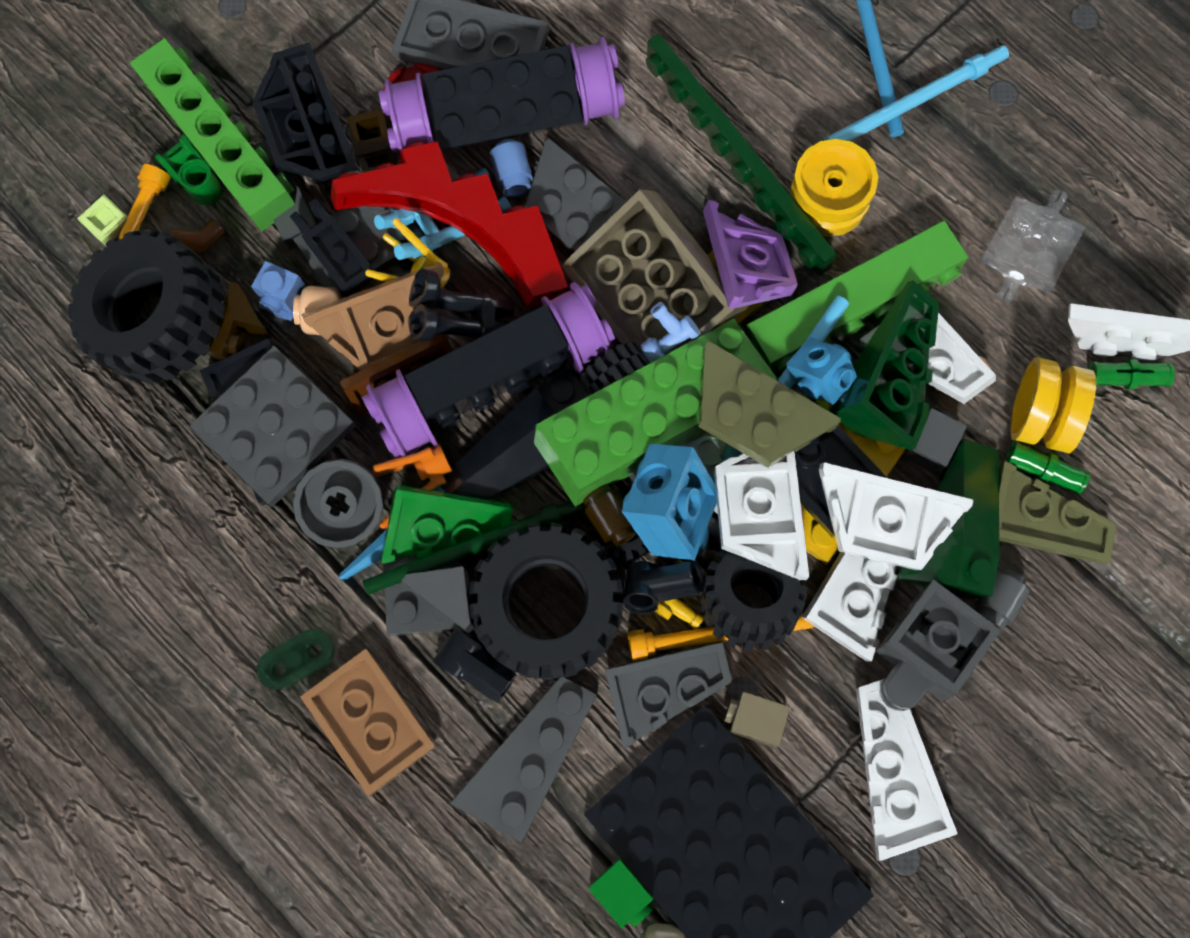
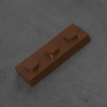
M436 334L432 340L420 341L341 380L340 383L358 416L368 412L362 399L363 396L369 394L366 388L367 385L370 384L373 388H376L396 378L397 370L401 371L406 380L404 375L452 352L453 349L446 335Z

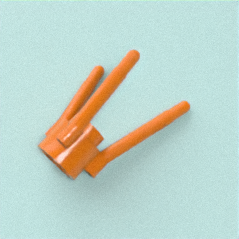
M439 443L435 447H428L417 453L375 464L372 471L375 477L415 466L421 480L430 479V482L421 489L431 491L446 484L443 475L452 472ZM389 516L380 522L379 525L382 529L387 527Z

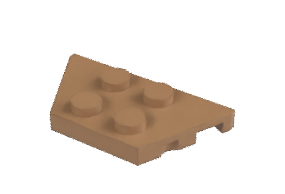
M438 262L425 267V269L438 273L441 284V277L444 275L442 264ZM419 270L301 314L303 320L361 371L420 342L412 338L408 328L409 315L416 308L409 306V294L412 282ZM433 308L439 314L440 309Z

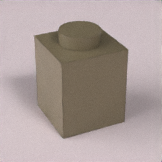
M741 692L738 700L730 699L724 721L731 723L729 733L776 748L779 747L790 707L750 693Z

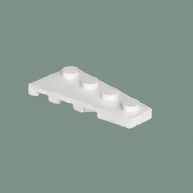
M884 679L856 688L877 861H882L958 834L910 709L895 711L882 701L880 687Z

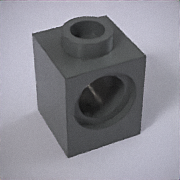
M931 408L916 449H907L903 458L938 475L947 467L967 426L958 422L959 418L953 413Z

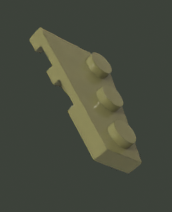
M1007 461L1001 463L999 470V541L1103 565L1111 563L1116 531L1115 523L1075 500L1069 501L1050 490V486L1038 479L1033 480L1017 471V467Z

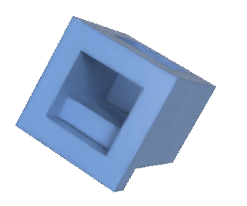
M265 261L251 286L260 298L258 307L265 312L293 323L295 295H301L302 290L306 286L299 275Z

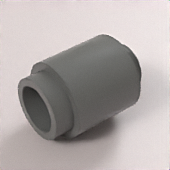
M1005 569L1003 573L997 572L993 596L978 598L975 604L976 612L1003 632L1007 625H1012L1030 593L1029 588L1025 586L1026 579L1008 569Z

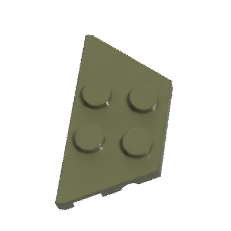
M708 341L702 352L704 362L700 388L702 399L699 409L698 427L769 468L783 460L789 453L797 452L809 445L813 439L825 432L833 431L839 424L841 418L712 342Z

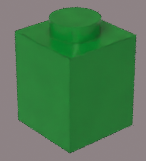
M620 857L588 887L589 891L621 929L628 923L633 927L637 926L652 911L648 904L653 900V896Z

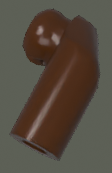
M211 219L200 231L174 229L169 234L184 243L198 255H201L226 231L214 219Z

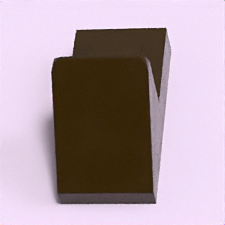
M231 282L223 304L225 306L224 319H218L217 325L221 328L217 339L211 338L209 344L210 350L208 353L217 362L244 349V332L272 338L249 296L238 283Z

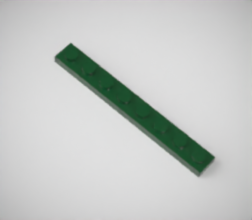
M657 34L648 40L646 64L650 72L655 77H661L667 85V91L673 101L677 104L681 102L688 111V117L697 130L702 129L709 137L710 145L716 155L719 157L724 156L731 165V171L736 180L742 185L746 184L752 191L754 201L759 209L763 212L768 211L776 221L775 226L778 232L782 234L785 240L790 239L796 246L802 263L807 268H813L819 276L829 270L837 253L664 38Z

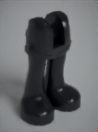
M420 269L412 282L409 306L416 308L409 315L408 328L412 338L417 341H430L436 334L466 336L476 340L506 325L505 323L495 322V318H507L514 315L515 305L513 303L494 297L491 293L484 292L481 295L465 294L440 288L441 284L438 273L430 269ZM433 308L470 313L471 319L441 315Z

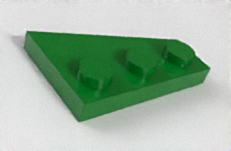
M395 485L380 557L381 564L395 562L397 558L411 556L422 558L510 524L513 507L510 503Z

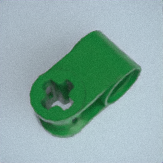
M184 134L179 136V142L163 155L158 153L154 156L171 178L178 182L198 204L211 205L221 197L223 185L199 151Z

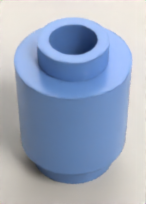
M513 139L499 141L489 153L497 187L502 190L503 195L506 197L522 196L530 191V183L533 180L525 146Z

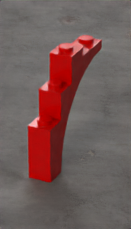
M438 141L427 144L425 142H415L408 145L405 149H401L398 165L386 163L376 167L373 171L360 174L357 172H347L332 180L331 199L335 210L363 206L395 207L435 218L453 226L476 241L499 263L513 282L526 310L542 306L541 298L546 296L549 300H552L564 294L568 288L538 205L525 208L523 205L515 206L503 214L488 173L479 176L465 174L452 182Z

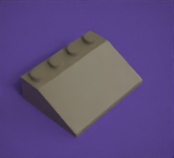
M639 189L561 265L573 282H576L580 287L588 285L597 303V306L593 308L602 319H606L612 332L621 344L625 345L630 341L632 343L636 342L640 349L641 344L647 339L656 338L660 340L669 333L660 321L655 319L650 313L651 309L659 302H662L667 307V311L673 314L679 321L686 315L689 316L700 331V335L696 338L735 319L748 307L728 308L718 268L659 194L652 190ZM689 337L688 339H686L684 342H682L680 345H678L677 347H675V348H674L673 350H671L670 352H672V351L678 349L679 347H681V346H683V345H685V344H687V343L693 341L694 339H692V338Z

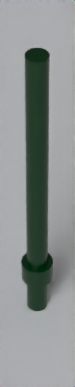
M572 501L558 506L555 503L539 508L540 512L362 580L367 595L401 583L406 574L432 571L487 550L495 541L500 544L506 540V533L517 529L519 533L528 530V524L540 522L541 527H551L552 522L562 524V520L585 512L586 506L583 502L574 506Z

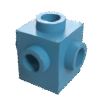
M812 337L804 343L786 364L798 390L812 400L818 398L832 405L850 388L857 378L851 363V355L845 348L838 344L830 345Z

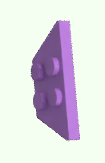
M708 200L703 213L728 308L735 309L791 296L798 283L782 234L768 227L758 225L752 219L742 214L739 215L736 221L718 212L719 203Z

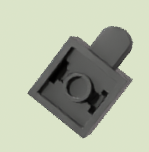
M935 580L931 581L920 590L876 650L877 653L894 665L881 684L880 696L882 701L895 711H906L917 706L927 691L941 702L957 695L1002 630Z

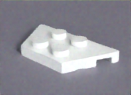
M1079 304L1069 305L1068 322L1079 348L1091 350L1097 356L1109 357L1120 354L1131 356L1132 359H1137L1139 362H1151L1156 359L1190 351V320Z
M794 451L769 468L744 453L737 457H731L715 466L714 478L721 548L798 580H807L809 578Z
M822 463L819 466V473L838 550L843 553L913 570H922L933 556L934 549L938 544L946 540L953 531L951 529L953 525L973 504L972 499L828 463Z

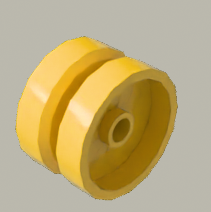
M841 139L820 141L808 148L798 160L789 195L822 236L845 235L858 227L868 212L870 203L876 193L879 178L876 164L866 150L853 142Z
M1040 357L1033 358L1022 377L1014 401L1010 421L1011 439L1035 445L1043 438L1046 448L1071 453L1078 446L1084 435L1094 405L1096 393V375L1094 371L1077 366H1069L1061 373L1058 362Z

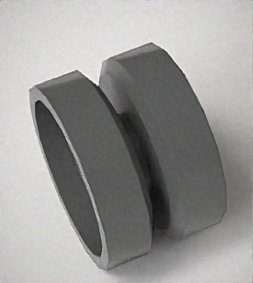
M341 458L325 461L305 474L297 485L293 507L295 519L305 535L320 545L341 548L353 546L371 534L379 523L384 501L381 485L373 472L359 462ZM338 494L346 496L345 503L347 506L345 508L338 509L333 505V498H336Z

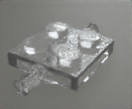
M1053 190L1045 207L1036 205L1021 197H1015L981 260V263L997 269L1006 277L1000 290L997 292V296L1000 299L1003 298L1007 289L1010 288L1004 301L1011 302L1020 284L1034 286L1049 294L1051 293L1086 226L1072 221L1059 213L1068 198L1064 191L1058 202L1055 203L1061 190Z

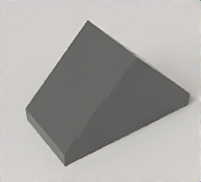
M463 566L406 574L401 580L469 634L475 628L474 622L470 618L468 606L471 605L469 576Z

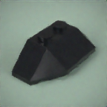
M310 43L275 52L270 61V67L264 75L254 97L253 105L276 168L319 181L332 179L347 172L358 171Z

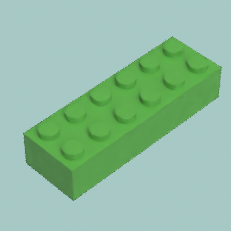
M735 319L722 324L536 424L534 444L574 506L581 504L584 498L595 489L603 485L613 486L636 473L638 465L644 459L650 444L684 446L707 433V431L698 427L702 399L700 395L704 362L702 352L708 341L777 381L774 373Z

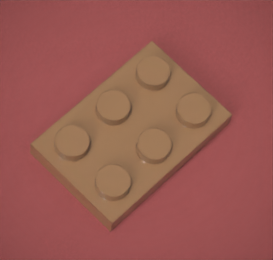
M368 649L361 651L300 696L367 796L375 794L437 747Z

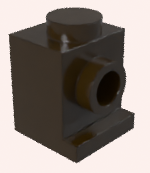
M382 109L363 110L357 115L347 117L355 154L363 173L373 171L382 164H398L395 151H392L387 133L389 127Z

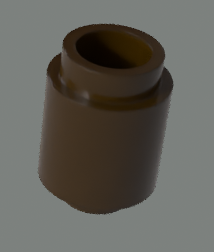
M603 485L595 489L584 498L583 503L586 506L585 514L604 544L614 543L615 546H620L631 540L636 533L622 513L624 499L619 491H613L610 485Z

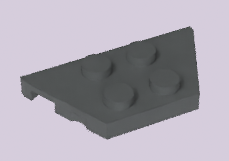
M548 138L542 150L525 208L538 205L548 234L573 254L626 201Z

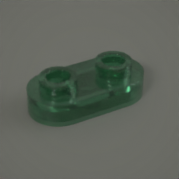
M306 630L266 652L258 661L257 677L267 688L274 690L288 689L327 667L334 658L335 644L328 634L320 630ZM314 644H320L322 648L321 654L316 658H312L310 648ZM284 663L286 673L278 678L275 675V668L278 664Z

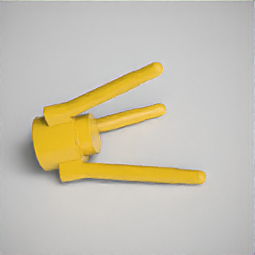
M394 218L392 221L393 225L424 255L418 258H409L415 262L411 272L440 262L444 268L440 287L443 289L450 276L448 263L438 258L398 218ZM388 233L383 234V239L393 247L402 244ZM370 269L365 271L366 276L383 282L398 278L397 276Z

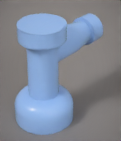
M662 302L657 303L650 313L655 319L660 321L669 333L660 340L649 338L641 344V349L650 363L665 356L689 337L694 339L700 335L697 325L689 316L686 315L679 321L673 314L667 311V307Z

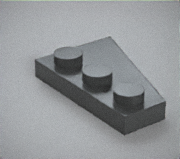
M723 642L711 643L605 669L623 749H626L639 738L661 727L671 718L687 708L693 707L732 682Z

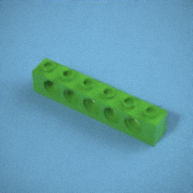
M164 38L130 62L146 86L261 232L274 224L273 220L295 204L289 195L294 191L293 187L281 172L277 175L271 172L269 168L274 164L260 146L255 150L251 147L249 142L253 138L240 121L236 124L232 123L229 119L233 115L230 108L220 96L215 99L212 98L209 94L213 90L212 86L200 71L196 74L192 73L189 68L194 64L181 47L174 50ZM240 155L236 160L231 161L235 156ZM256 179H262L258 185L251 187Z

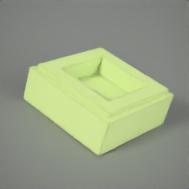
M103 194L77 219L106 246L108 241L116 238L121 233L128 216Z

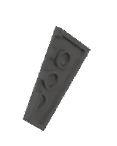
M560 677L450 804L522 843L597 694L564 677Z

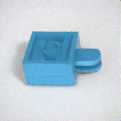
M650 444L644 459L638 465L637 475L631 490L624 498L622 513L652 555L694 561L696 555H701L704 552L708 543V524L717 503L715 483L693 447Z

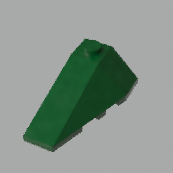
M914 280L907 282L854 363L853 368L857 378L850 388L832 405L829 411L841 418L840 422L858 436L908 450L916 449L929 416L930 404L924 401L926 384L932 382L933 370L928 368L929 350L935 346L939 311V302Z
M963 439L960 440L947 467L941 474V482L936 491L972 499V507L967 512H964L951 528L953 531L943 543L938 544L934 549L933 556L922 570L899 567L897 579L923 587L935 580L955 596L964 599H976L993 596L1000 558L999 450Z

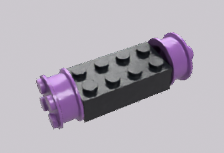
M603 36L599 37L597 44L575 48L572 42L568 46L425 74H420L419 72L416 73L414 80L394 84L389 79H385V89L379 90V98L383 113L391 116L393 128L387 129L391 150L401 154V149H405L412 143L425 142L427 144L438 141L441 151L581 123L585 126L588 125L589 119L612 115L613 119L616 120L619 118V108L625 105L622 84H615L613 71L618 67L615 45L607 46Z
M576 282L570 284V291L552 300H549L546 296L541 298L542 307L404 375L406 380L401 371L397 370L396 378L376 388H373L370 384L367 385L366 388L369 394L363 396L362 399L372 418H375L378 424L383 422L386 429L380 431V434L390 453L392 452L395 458L399 455L403 457L430 443L434 447L437 446L438 443L427 421L432 429L439 426L441 430L448 429L462 421L460 415L472 409L476 413L484 411L496 403L494 398L506 392L512 396L527 389L530 386L528 381L542 374L545 379L559 373L564 369L562 364L567 362V359L575 371L581 374L583 373L584 365L594 361L599 356H605V352L613 348L611 341L615 340V337L606 319L599 320L593 308L597 306V303L588 285L580 287Z

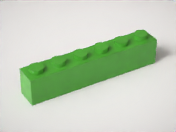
M944 220L749 323L745 335L771 371L778 369L779 373L784 372L787 368V362L801 348L837 295L845 298L849 302V306L824 340L825 343L830 345L832 344V339L842 334L845 338L856 334L864 328V322L874 317L877 320L884 319L907 282L914 280L927 293H929L930 287L939 282L942 286L953 282L962 275L960 270L969 257Z

